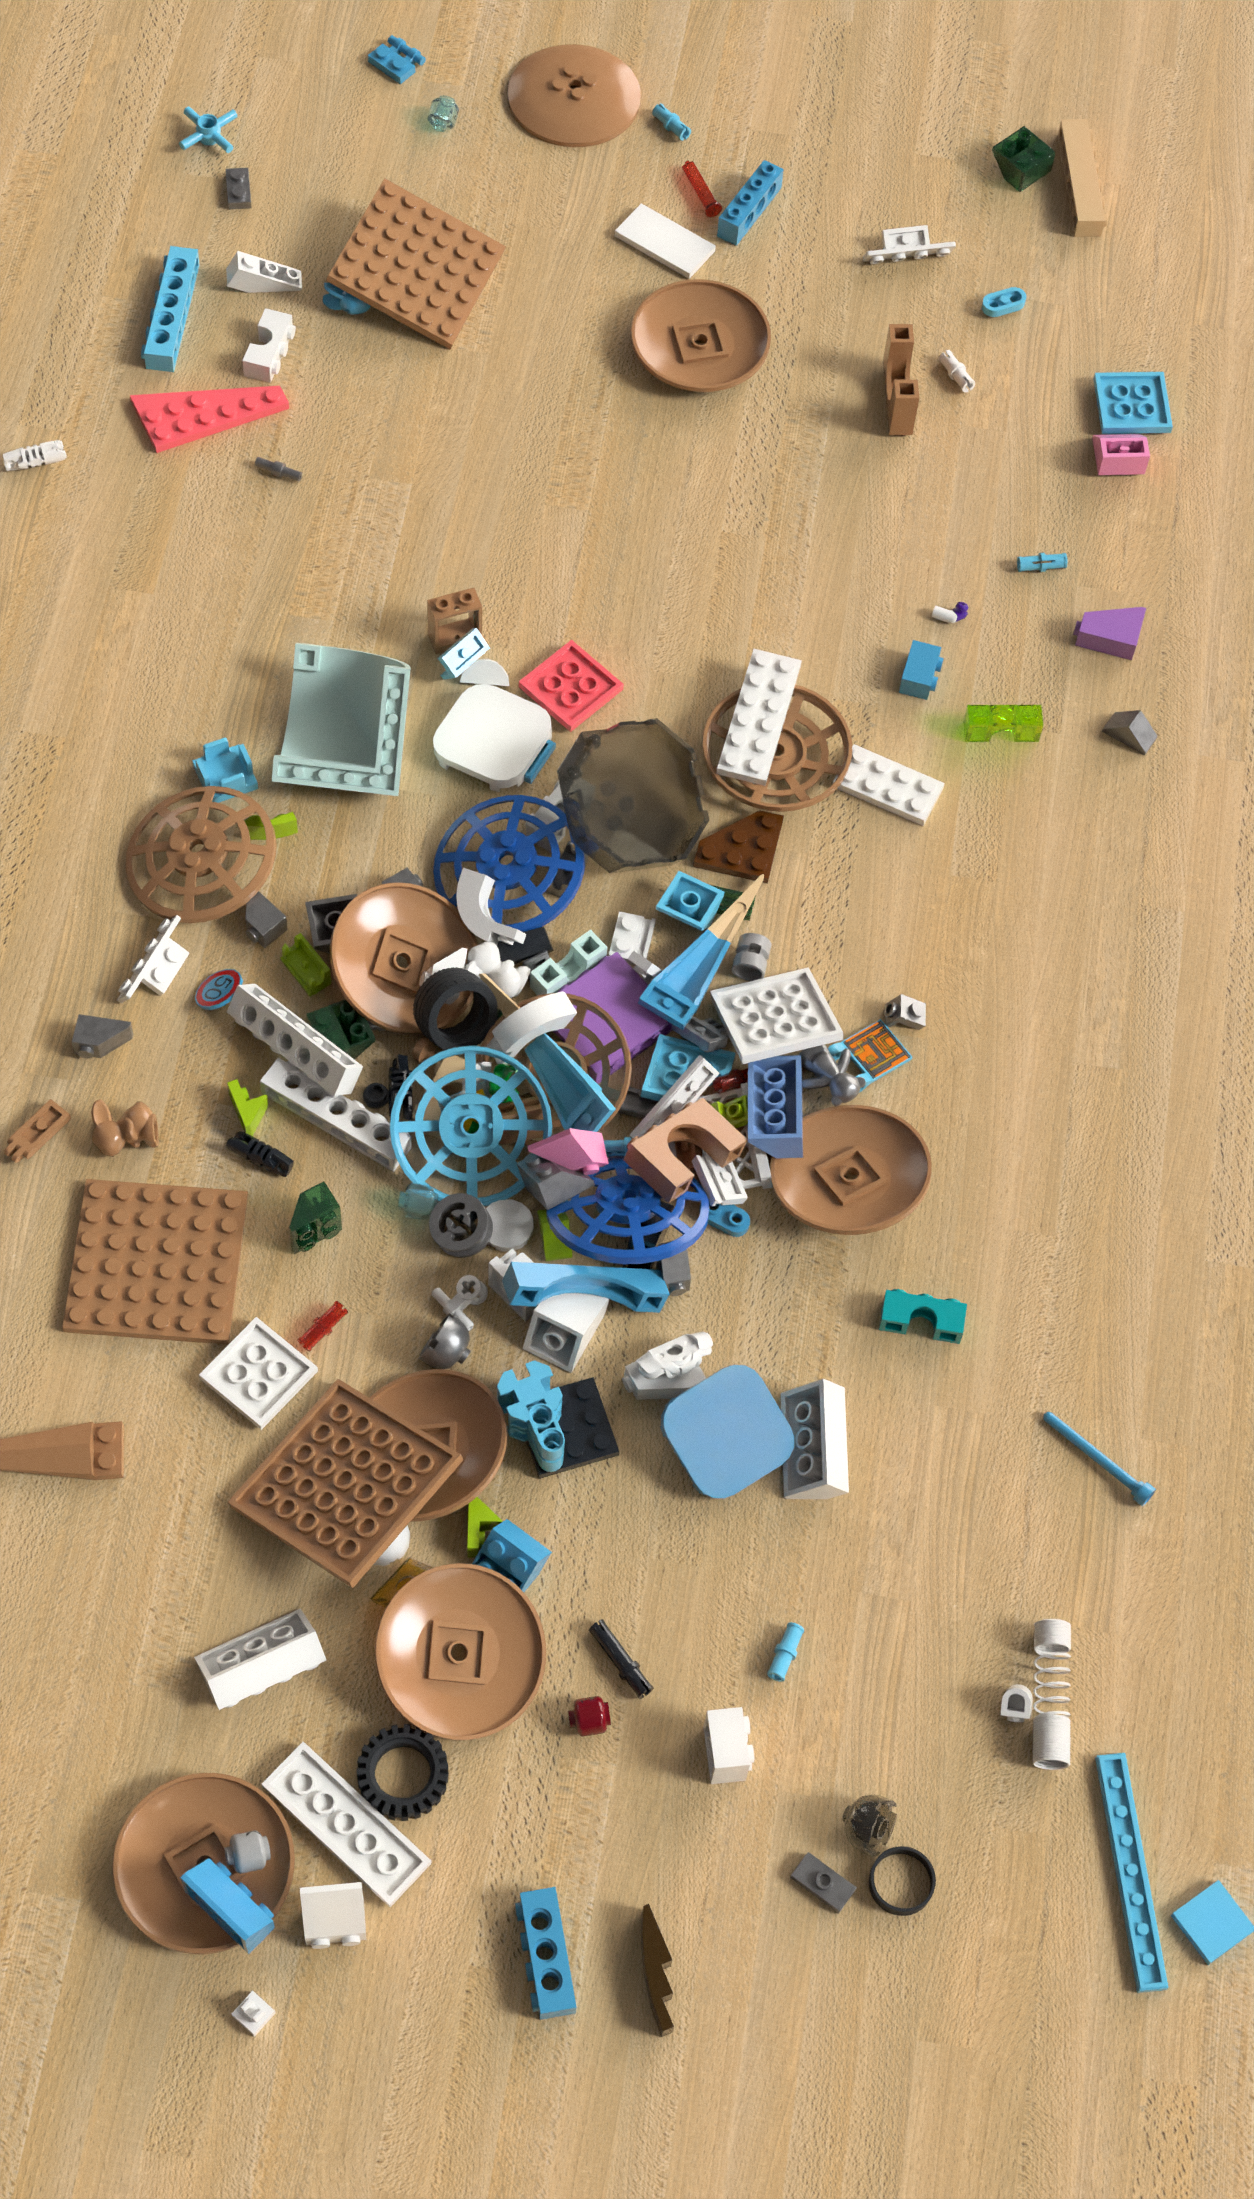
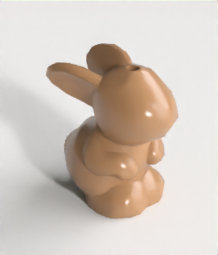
M99 1099L93 1103L91 1116L95 1128L92 1134V1142L104 1155L114 1157L120 1153L125 1143H129L133 1148H138L140 1142L144 1141L146 1145L152 1148L158 1147L159 1130L157 1117L145 1103L137 1101L124 1112L117 1122L113 1121L109 1108L103 1100Z

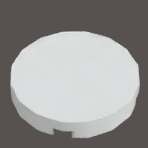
M512 1199L498 1200L491 1203L486 1208L493 1222V1232L488 1245L502 1252L510 1251L511 1249L515 1251L526 1245L534 1229L530 1210L521 1202Z

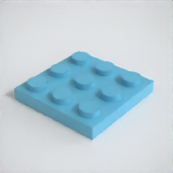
M1107 372L1094 374L1093 380L1102 434L1171 433L1173 425L1164 372Z

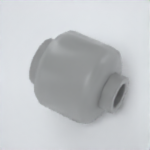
M256 1830L232 1835L229 1847L224 1848L227 1865H233L235 1871L239 1874L261 1870L265 1867L266 1860L271 1859L267 1836H262Z

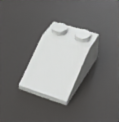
M361 1882L300 1888L306 1945H312L313 1949H323L330 1947V1943L342 1942L343 1946H354L360 1944V1940H366L365 1910Z

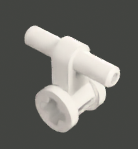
M466 1275L458 1281L456 1287L457 1294L452 1299L440 1288L434 1289L432 1296L443 1307V1312L446 1315L451 1313L463 1322L468 1331H470L474 1323L462 1311L469 1304L479 1305L483 1303L487 1298L488 1290L486 1285L475 1276ZM472 1286L475 1290L473 1294H471V1291L469 1290Z

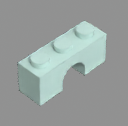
M589 930L571 943L570 951L561 961L555 963L549 958L530 972V988L537 996L557 993L562 986L570 985L576 981L585 970L590 971L597 966L598 962L607 956V946L592 930Z

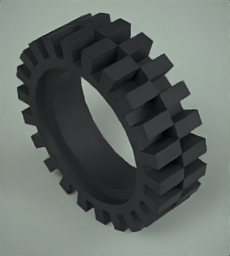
M396 1724L391 1725V1730L386 1731L385 1728L379 1730L378 1736L375 1737L373 1735L369 1738V1744H364L361 1750L362 1754L358 1757L357 1761L358 1787L360 1788L361 1796L382 1815H388L390 1820H395L396 1817H399L402 1821H408V1817L420 1818L421 1813L426 1812L428 1814L432 1811L434 1804L436 1806L439 1804L442 1794L444 1795L446 1791L449 1771L447 1755L442 1750V1744L439 1740L435 1741L432 1734L428 1732L426 1734L417 1727L412 1729L410 1724H404V1728H398ZM399 1747H407L419 1751L426 1758L430 1766V1777L424 1789L418 1794L407 1798H397L385 1793L378 1785L375 1777V1770L381 1757L388 1751Z

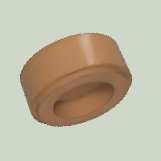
M423 1037L415 1044L412 1050V1058L421 1064L424 1060L433 1056L437 1046L427 1037Z

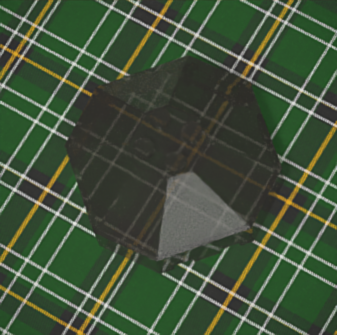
M658 718L641 722H620L608 729L581 732L557 770L571 842L609 873L670 866L687 859L709 822L708 811L703 810L701 796L704 795L701 777L696 775L693 763L697 760L695 750Z

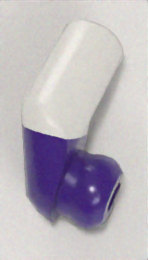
M958 602L955 608L951 610L935 606L932 617L947 623H955L966 618L969 607L964 602Z

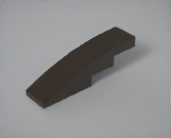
M646 1904L642 1910L641 1926L643 1972L650 2006L660 2035L663 2037L671 2034L674 2029L664 2002L671 2000L673 1996V1991L664 1972V1969L671 1967L672 1957L649 1904Z

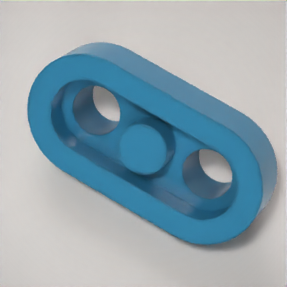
M716 1204L717 1210L709 1209L708 1224L733 1237H740L749 1230L750 1217L745 1210L733 1204ZM739 1218L741 1222L736 1223L732 1219Z

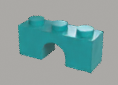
M901 1289L886 1290L882 1304L879 1330L906 1335L909 1321L916 1317H922L929 1320L933 1325V1340L960 1344L964 1332L967 1304L953 1298L943 1300L934 1298L929 1294H909Z

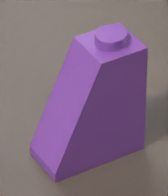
M1134 607L1084 612L1082 622L1077 621L1073 635L1078 636L1075 646L1132 660L1146 608Z

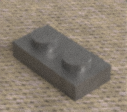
M248 168L226 169L229 210L252 208Z

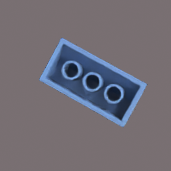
M801 1055L774 1056L748 1063V1143L775 1158H803Z

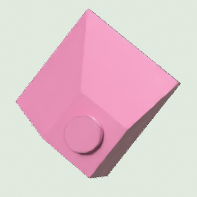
M570 1128L527 1146L529 1152L572 1171L583 1172L584 1175L597 1173L600 1167L609 1164L602 1133Z

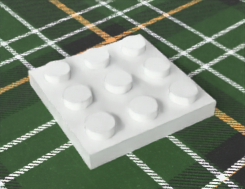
M255 1317L199 1374V1378L262 1430L318 1372V1367L260 1319Z

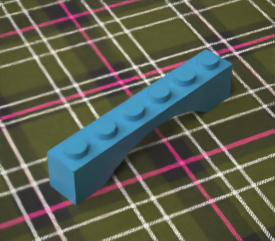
M511 1262L502 1279L509 1304L514 1306L536 1307L543 1300L555 1295L586 1293L609 1298L636 1312L660 1313L670 1295L661 1270Z

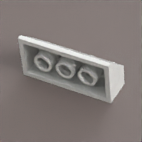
M821 1379L782 1392L781 1411L791 1426L794 1435L793 1451L789 1459L783 1463L784 1498L830 1499L849 1493L845 1388L828 1380Z
M301 1609L194 1657L219 1710L232 1707L250 1695H258L276 1683L286 1682L302 1671L315 1669L320 1663L326 1661L316 1631Z

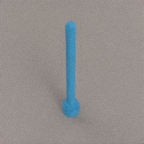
M1046 1412L1043 1415L1046 1423L1132 1491L1131 1494L1134 1496V1500L1142 1507L1150 1500L1156 1491V1488L1151 1484L1135 1480L1052 1412Z

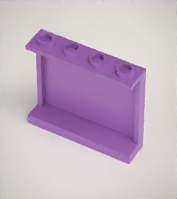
M615 952L610 957H603L597 966L590 971L585 970L578 976L576 981L570 985L562 986L557 992L584 997L608 1012L620 1026L627 1040L631 1060L655 1044L659 1034L667 1035L673 1031L670 1022L638 1004L639 998L648 987V984L618 952ZM587 1010L583 1026L595 1033L603 1045L617 1038L614 1031L603 1019ZM559 1029L553 1032L565 1043L570 1029ZM579 1034L575 1048L583 1057L597 1050L587 1037ZM621 1048L608 1056L610 1075L624 1066V1056ZM600 1060L588 1066L589 1076L597 1084L601 1083L602 1062Z

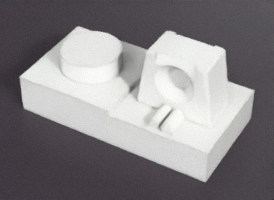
M635 951L628 958V960L636 964L633 969L642 975V979L648 985L663 971Z

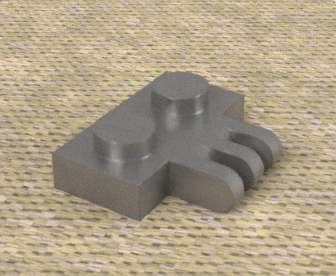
M692 1016L683 1030L672 1024L673 1031L680 1034L683 1039L697 1045L704 1052H713L714 1050L726 1047L729 1037L726 1029L712 1018L699 1020Z

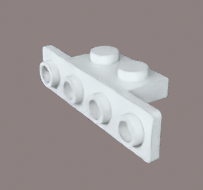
M927 225L887 229L881 232L884 249L867 251L863 256V262L870 261V264H879L884 262L885 259H892L893 262H898L914 256V259H923L930 254L943 257L949 255L956 247L955 242L930 244Z
M178 915L171 920L164 919L159 925L157 931L160 933L156 939L153 938L145 947L144 951L147 952L143 959L140 958L131 970L134 974L130 980L126 979L120 986L118 991L121 994L117 999L119 1003L130 999L140 982L160 996L165 993L189 955L188 951L169 938L181 919Z

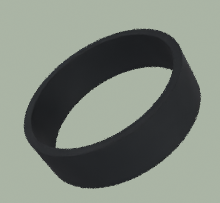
M905 1846L890 1848L879 1855L869 1875V1888L875 1902L886 1912L898 1916H908L922 1910L930 1901L936 1886L935 1871L929 1859L920 1851ZM894 1854H906L916 1858L924 1865L930 1878V1892L921 1904L912 1908H898L882 1899L875 1887L874 1872L876 1866L884 1858Z

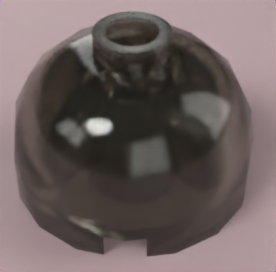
M871 1794L858 1798L852 1806L848 1805L843 1813L842 1820L845 1822L844 1830L849 1843L864 1854L871 1857L878 1856L881 1852L876 1849L881 1842L882 1845L886 1846L894 1830L897 1814L892 1812V1806L897 1807L896 1803L886 1797Z

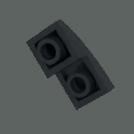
M545 927L523 932L526 934L523 944L514 941L513 945L498 941L497 947L499 949L500 961L511 960L515 965L545 950L548 953L554 951Z

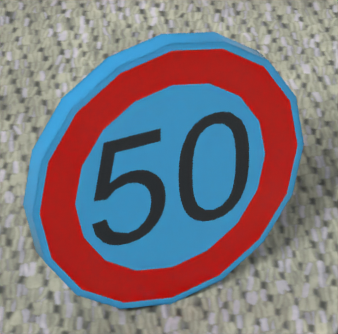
M225 969L209 976L196 991L195 1000L197 1005L204 1010H213L225 1006L232 1000L237 986L243 984L241 974L234 969Z

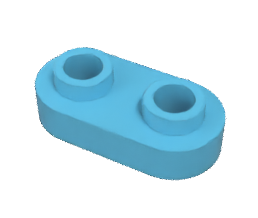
M1017 287L990 293L983 298L982 311L990 317H998L1019 311L1025 306L1026 293Z

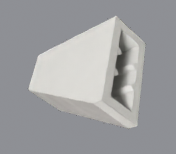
M673 1347L668 1349L667 1353L678 1355L682 1353V1349ZM635 1361L625 1366L622 1381L626 1390L629 1393L633 1392L637 1400L672 1399L703 1381L706 1377L700 1366L688 1373L676 1375L673 1378H668L664 1373L655 1379H647L639 1372V1365Z

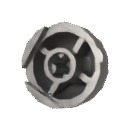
M449 1313L439 1324L440 1327L432 1334L420 1353L419 1359L435 1369H448L457 1362L462 1364L471 1352L467 1348L470 1341L468 1329L463 1322Z

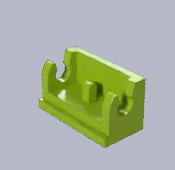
M299 933L294 937L295 943L289 948L286 943L283 945L280 960L311 997L331 984V971L305 937Z

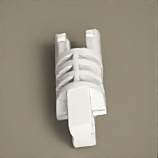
M56 440L40 443L39 446L36 444L32 447L26 446V449L21 447L2 456L6 471L28 469L29 466L31 468L37 465L42 466L43 463L47 465L63 461L67 455L65 450H63L62 441Z

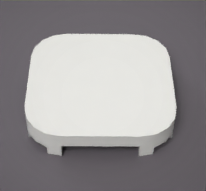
M488 684L475 685L461 694L436 730L433 737L434 754L439 761V765L447 770L451 766L489 783L490 790L500 792V788H509L514 785L519 787L524 782L525 773L547 740L552 738L551 717L539 705L496 686Z

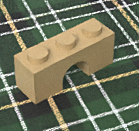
M454 1055L445 1058L443 1061H438L434 1070L435 1077L433 1082L449 1073L465 1070V1059ZM464 1078L451 1081L441 1089L447 1095L463 1091L462 1082ZM435 1097L430 1099L423 1121L440 1119L441 1110ZM417 1103V1105L415 1106L412 1114V1118L414 1119L419 1103ZM439 1131L423 1132L433 1137L441 1139Z

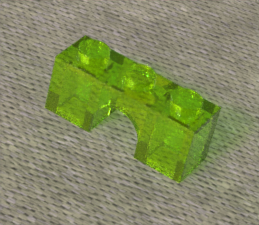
M967 705L963 721L965 742H990L992 735L1001 731L1012 732L1014 734V742H1039L1044 726L1041 705Z

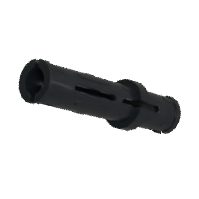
M603 1619L599 1620L598 1623H594L589 1628V1632L619 1670V1677L628 1682L638 1699H642L644 1695L650 1694L654 1687L640 1671V1664L631 1659Z

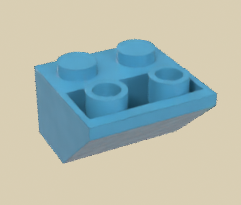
M506 1519L491 1530L472 1564L483 1566L502 1574L525 1592L540 1574L552 1552Z

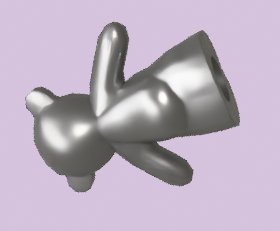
M825 1044L804 1049L799 1054L801 1055V1066L813 1072L817 1077L804 1079L802 1087L816 1089L829 1086L833 1096L832 1104L835 1107L841 1103L853 1100L860 1092V1088L866 1084L863 1077L856 1078L846 1073L851 1057V1052L848 1048L842 1050L838 1063H836Z

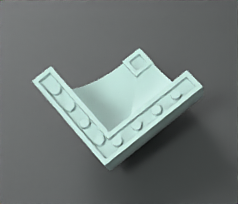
M296 643L286 732L281 755H274L272 781L398 796L411 667L402 661L377 654L330 646Z

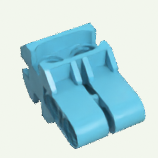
M534 1360L525 1364L530 1376L522 1380H517L513 1369L503 1372L497 1385V1400L504 1414L508 1413L507 1430L509 1436L523 1442L529 1441L540 1467L545 1471L554 1472L560 1469L564 1458L565 1438L558 1423L561 1417L563 1395L559 1387L550 1390V1377L553 1376L550 1366Z

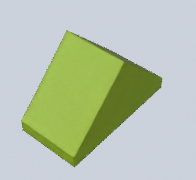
M546 1209L538 1210L537 1214L545 1261L572 1258V1249L562 1243L550 1229ZM567 1213L557 1214L562 1224L570 1231Z

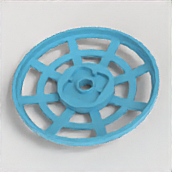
M454 1047L438 1052L424 1060L402 1083L391 1111V1143L398 1163L412 1183L416 1184L415 1186L438 1201L449 1196V1194H445L425 1182L435 1170L449 1178L467 1181V1194L477 1198L483 1206H489L498 1200H506L525 1187L515 1160L524 1147L527 1130L543 1131V1139L552 1135L551 1110L546 1094L538 1080L528 1068L515 1058L488 1047ZM465 1054V1070L449 1073L436 1082H433L424 1073L429 1066L442 1059ZM476 1054L498 1058L510 1064L518 1071L506 1082L493 1073L476 1070ZM465 1078V1094L458 1095L452 1099L441 1089L451 1081ZM476 1078L489 1080L501 1088L489 1099L484 1095L476 1093ZM525 1078L532 1085L538 1096L543 1112V1120L527 1119L524 1104L518 1093L514 1090ZM416 1080L427 1091L418 1105L415 1121L399 1122V1113L403 1099L409 1087ZM508 1095L516 1106L519 1119L502 1118L498 1105ZM435 1097L444 1106L440 1119L423 1121L426 1107L430 1099ZM468 1118H474L479 1123V1128L474 1133H468L463 1127L465 1120ZM503 1130H519L517 1142L512 1152L508 1154L498 1144ZM424 1131L440 1132L441 1139L445 1145L435 1155L431 1153L426 1144ZM415 1132L419 1149L428 1161L418 1173L412 1169L404 1155L399 1138V1133ZM452 1152L458 1156L465 1157L466 1173L452 1170L443 1165L442 1162ZM492 1152L501 1161L496 1167L477 1173L478 1157ZM507 1168L519 1179L514 1185L499 1193L478 1198L477 1181L493 1178L504 1172Z

